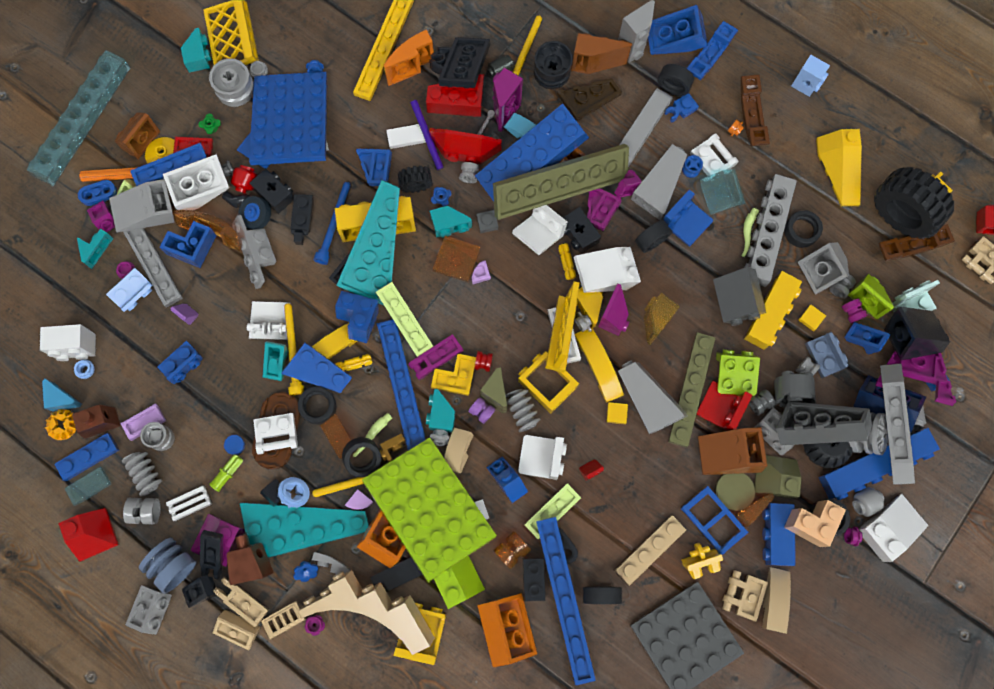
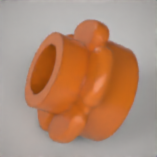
M736 120L728 129L731 136L734 134L738 136L743 130V121Z

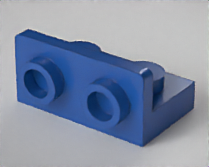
M185 341L157 368L167 377L166 379L169 382L176 384L184 380L186 374L191 369L197 368L203 357L189 342Z

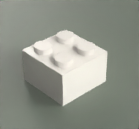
M81 324L41 327L40 351L48 354L49 357H54L57 361H68L69 358L86 360L88 357L95 356L96 334Z

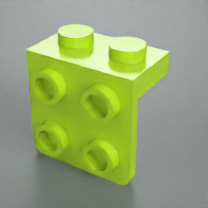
M723 349L722 353L717 352L716 360L720 362L717 391L721 394L741 395L746 391L752 394V396L756 395L760 357L753 355L754 352L742 351V354H735L734 350Z

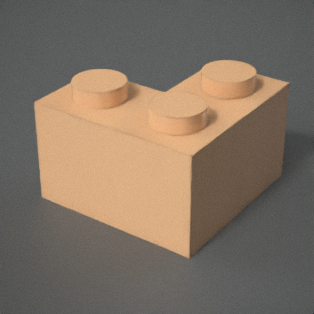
M829 500L818 501L813 513L803 508L793 509L784 528L818 547H829L846 509Z

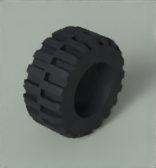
M913 167L896 169L879 186L874 195L875 208L879 210L878 214L885 219L884 221L887 224H890L893 229L899 230L901 234L910 235L912 238L918 237L919 239L929 238L937 234L954 212V200L952 194L948 192V188L942 185L938 178L935 179L931 176L932 174L925 173L922 169H913Z

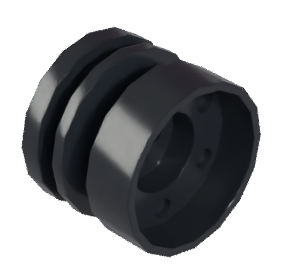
M559 41L545 42L537 49L533 74L540 86L554 90L561 88L567 83L570 78L573 60L571 50Z

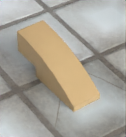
M769 567L768 584L763 604L765 611L762 628L787 634L791 594L790 572Z

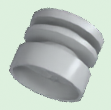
M870 412L872 429L868 440L849 442L850 447L853 448L854 453H861L865 449L867 454L883 455L888 443L886 414Z

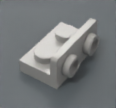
M773 407L754 428H762L763 439L780 455H784L794 445H780L776 427L782 415Z
M141 585L125 625L141 633L156 635L172 595L169 593L163 594L158 590Z

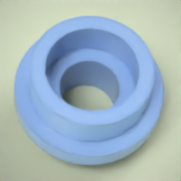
M80 360L74 366L75 375L81 379L91 377L95 370L94 364L89 360ZM87 367V371L83 373V368Z

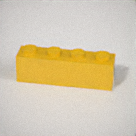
M783 271L776 276L764 299L766 313L761 314L760 318L753 320L744 340L763 350L768 346H773L777 339V336H775L777 330L780 331L785 324V320H783L785 314L788 315L794 306L791 304L793 299H797L802 289L799 288L802 283L801 280Z

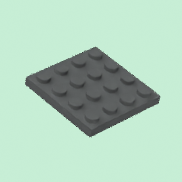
M699 582L693 583L630 625L669 689H692L744 654Z

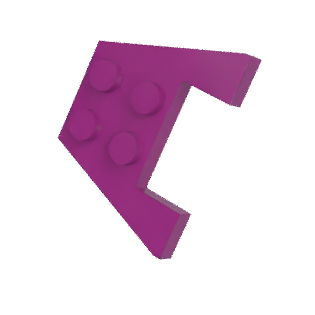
M894 351L887 365L901 364L903 376L935 384V402L950 406L956 403V398L952 396L951 382L947 380L945 374L947 370L941 353L900 360L896 351ZM880 375L877 382L875 383V386L883 388L882 377Z

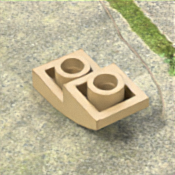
M454 428L446 449L444 459L452 471L457 473L462 472L468 459L466 451L474 436L469 431Z

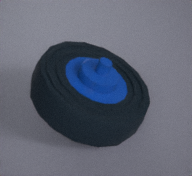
M251 196L243 200L238 214L242 216L246 228L252 230L262 229L270 221L271 208L265 199Z

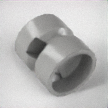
M158 422L146 424L140 433L142 443L158 451L169 449L175 440L172 429Z
M127 498L123 510L124 522L127 524H139L142 522V524L156 525L161 510L159 499L145 498L142 500V498Z

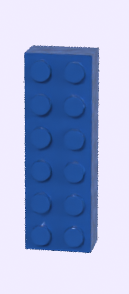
M561 104L478 172L475 177L494 201L493 183L555 165L589 137L565 105Z

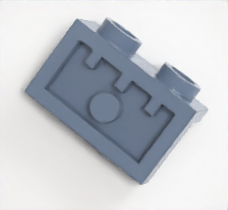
M832 332L805 343L814 364L820 365L818 372L821 378L848 367V359L842 353L839 341Z

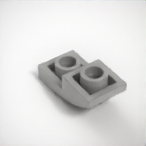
M317 552L313 554L312 560L318 561V566L329 567V564H332L330 571L337 574L341 571L346 573L351 570L344 563L331 556Z

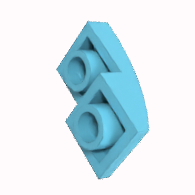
M513 113L504 128L518 139L535 127L536 124L519 114Z

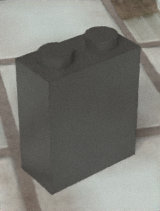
M746 267L713 279L723 323L736 326L742 324L743 320H755L760 318L761 314L766 313L756 269Z

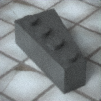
M788 401L776 429L780 445L867 441L872 429L870 410L867 408Z

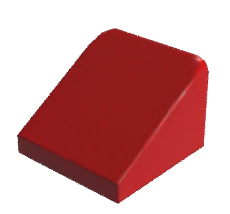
M594 459L581 466L579 470L585 481H588L602 473L604 467Z

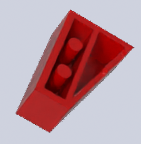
M484 74L479 75L475 88L439 86V84L428 86L426 98L427 113L481 117Z

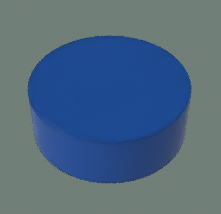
M231 435L225 440L224 449L231 455H239L245 449V441L238 435Z

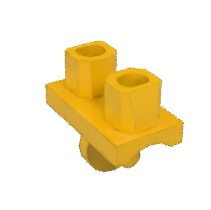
M699 542L694 544L695 550L689 552L691 557L682 559L683 566L688 570L693 579L703 576L701 568L707 566L710 573L720 571V561H723L722 555L718 554L716 549L710 550L709 546L702 547Z

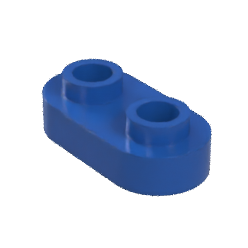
M103 180L82 187L78 192V199L84 205L92 206L101 201H108L109 198L115 196L117 188L111 181Z

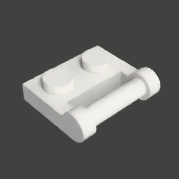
M717 134L712 135L708 140L690 152V155H696L702 159V170L711 181L739 162L721 143L720 137ZM714 145L728 163L724 165L710 146Z
M293 413L253 419L257 454H264L265 451L291 447V449L298 448ZM283 435L290 436L288 440L265 444L263 441L265 438Z

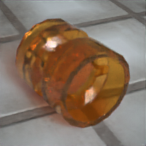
M513 531L506 538V543H500L493 551L509 569H512L518 563V558L526 556L531 549ZM513 546L516 548L514 552L510 550Z

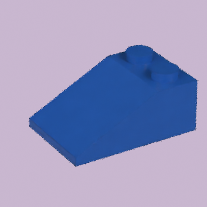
M697 5L652 20L648 36L651 55L691 52L708 46L703 15Z

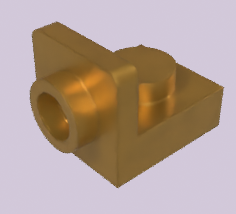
M402 434L380 444L382 447L380 453L384 461H393L389 451L396 452L404 447L403 444L406 441Z

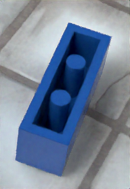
M769 503L762 510V517L765 520V528L762 531V537L765 540V548L762 554L765 565L795 566V533L784 528L791 511L795 509L794 504Z

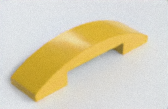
M349 323L321 339L312 347L330 359L357 341L348 338Z
M590 327L591 332L585 330L574 335L596 377L605 402L608 403L624 396V393L603 345L593 328Z

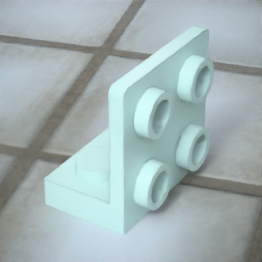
M928 280L915 289L912 287L902 292L903 294L895 297L896 301L892 303L894 306L893 312L896 311L897 307L935 310L936 306L928 291L940 284L939 280L932 283Z

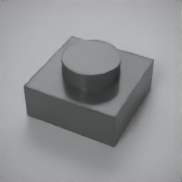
M494 210L476 214L480 233L498 230Z

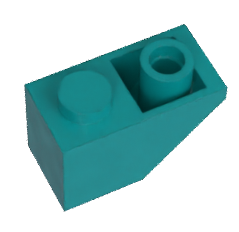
M195 28L181 47L183 62L189 73L210 68L209 61H211V55L209 50H206L208 40L206 34H202L200 28Z
M449 206L430 210L436 237L441 236L444 238L450 236L451 233L458 231L463 233L472 228L470 217Z
M434 389V394H430L429 406H432L431 413H427L426 425H429V429L432 431L444 430L452 433L455 422V410L438 389Z

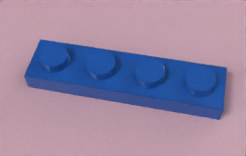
M198 143L133 169L130 172L136 186L145 182L163 180L164 173L205 159L207 155L202 144Z

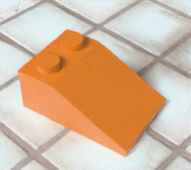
M379 509L357 545V548L389 568H392L399 562L406 549L381 509Z

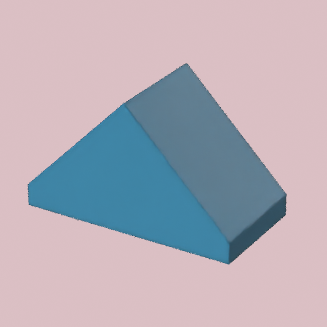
M48 379L42 381L44 409L54 412L58 411V409L81 407L82 403Z

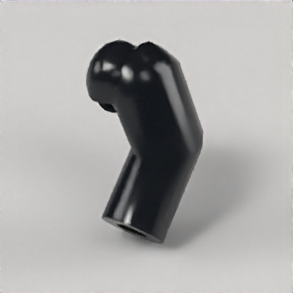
M228 191L222 195V199L234 208H239L243 200L250 197L248 194L233 196Z

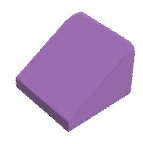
M180 304L170 308L173 313L188 325H191L199 315L187 304Z

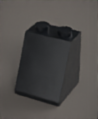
M897 307L884 328V331L890 334L889 340L900 360L943 353L950 343L949 337L940 325L939 319L930 310Z

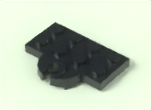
M455 37L451 48L437 47L438 50L431 54L429 63L431 70L436 74H440L438 79L439 86L475 88L490 47V39Z

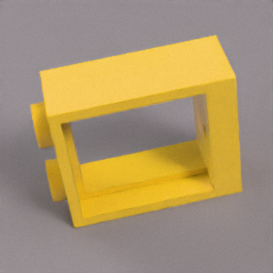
M545 352L543 355L539 353L532 360L533 364L529 368L526 366L520 371L518 382L525 389H528L529 393L551 414L578 387L579 383L566 370L565 372L557 371L568 384L549 402L527 380L547 360L548 353Z

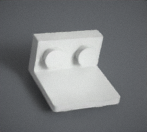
M544 205L533 209L532 216L513 229L512 234L540 255L564 236L568 222L550 207Z

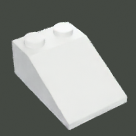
M217 155L163 174L173 204L181 215L202 207L229 189Z
M615 247L574 257L584 293L614 291L617 283L621 284L622 290H628L641 282L631 247Z
M900 494L860 526L859 531L862 532L864 540L882 562H893L913 544L928 527V524L903 494Z

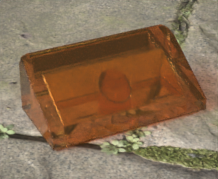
M335 414L324 422L321 428L337 456L341 459L343 448L351 441V438Z

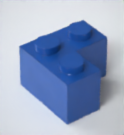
M193 221L186 237L167 231L159 248L168 256L201 268L217 235L210 227Z
M341 291L335 305L336 319L349 322V339L367 343L379 313L378 300Z

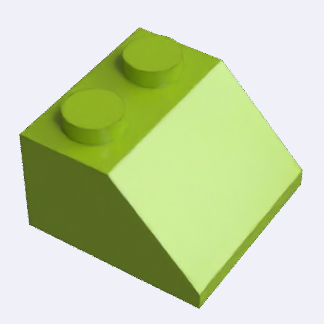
M469 556L434 579L448 609L485 590Z

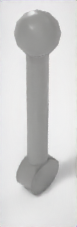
M493 110L488 111V117L479 130L478 135L482 134L490 118L494 117L495 112Z

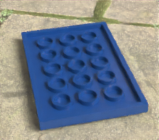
M311 72L254 76L250 165L326 161L327 73Z

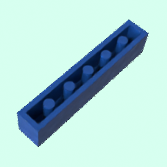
M929 428L910 435L913 466L918 464L916 460L920 458L923 460L935 456L933 452L940 449ZM889 445L886 447L883 455L868 454L818 477L828 498L841 500L849 496L847 492L851 490L858 492L865 489V484L868 482L875 484L883 480V475L888 474L892 476Z

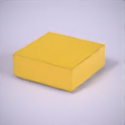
M809 305L799 318V321L814 332L826 315L814 306Z
M608 402L606 422L626 424L628 404Z

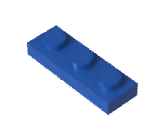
M106 433L55 463V466L62 480L68 481L116 453L119 449L111 434Z

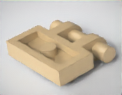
M983 236L969 250L974 257L971 258L966 254L961 260L968 269H973L979 274L980 279L992 284L994 283V277L991 275L994 272V244ZM981 261L988 268L985 270L978 262Z
M734 570L732 577H729L728 580L729 587L727 594L724 595L722 600L724 601L722 609L730 612L733 604L737 606L736 615L757 622L768 582L750 575L746 576L745 582L740 581L741 572ZM737 587L742 588L739 600L734 598Z

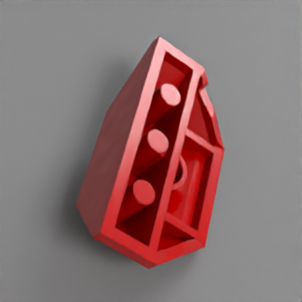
M429 129V134L436 148L445 159L451 162L462 161L482 164L502 149L501 139L447 129Z

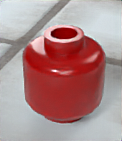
M244 165L234 168L230 183L236 187V191L246 194L247 190H254L250 182L258 176L254 172L255 169Z

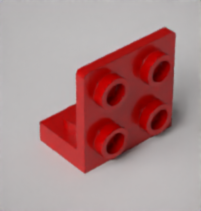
M712 381L696 415L726 431L736 430L751 400L752 394L746 391L741 395L721 394L717 391L718 383Z

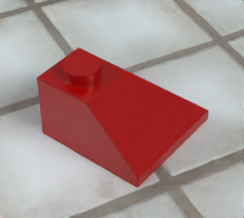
M106 508L79 514L58 523L64 542L79 562L119 545Z

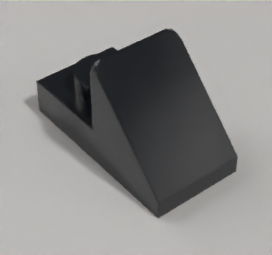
M208 575L202 576L182 589L188 608L217 596L213 592L216 586L212 577H208Z

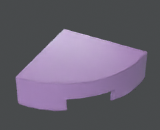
M486 261L480 262L474 269L472 274L473 284L491 279Z
M357 489L345 506L360 510L369 507L373 501Z

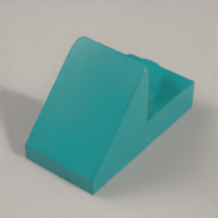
M102 229L93 235L90 244L77 237L81 262L92 269L114 238Z
M269 341L265 342L263 378L282 381L284 375L281 373L285 368V360L289 356L286 345Z

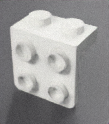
M525 435L520 456L519 473L557 480L558 476L563 474L564 463L560 462L561 456H565L567 444L563 443L564 438L556 437L555 439Z

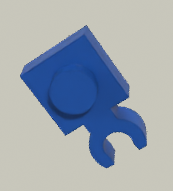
M688 93L674 101V107H668L665 115L669 113L674 114L670 122H675L679 115L684 119L697 111L699 106Z

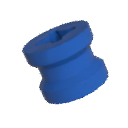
M696 155L687 157L682 168L683 174L689 178L697 177L703 167L702 159Z

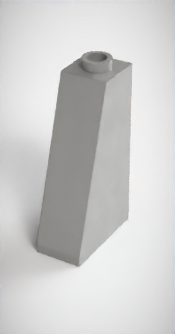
M672 144L633 192L631 200L660 221L666 212L686 160L687 154L685 151Z
M629 361L622 365V369L618 370L649 434L655 433L688 416L639 362L633 363Z

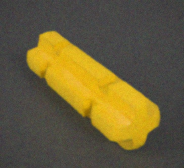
M561 244L558 249L561 254L565 277L567 280H571L576 277V273L573 269L574 265L571 253H569V245Z
M365 354L361 358L358 356L344 360L343 363L341 361L335 364L344 371L361 368L362 365H371L372 358L370 354Z

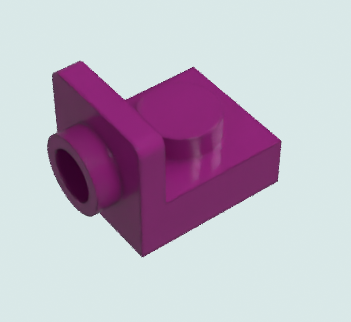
M632 169L628 170L624 179L618 183L614 193L618 198L631 196L642 181Z
M104 201L87 210L92 223L99 230L102 229L108 232L115 228L113 216Z

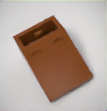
M578 33L571 71L591 74L626 65L632 43L624 40H613L607 37L592 36L587 33Z
M741 428L698 436L702 475L761 473L767 467L762 428Z

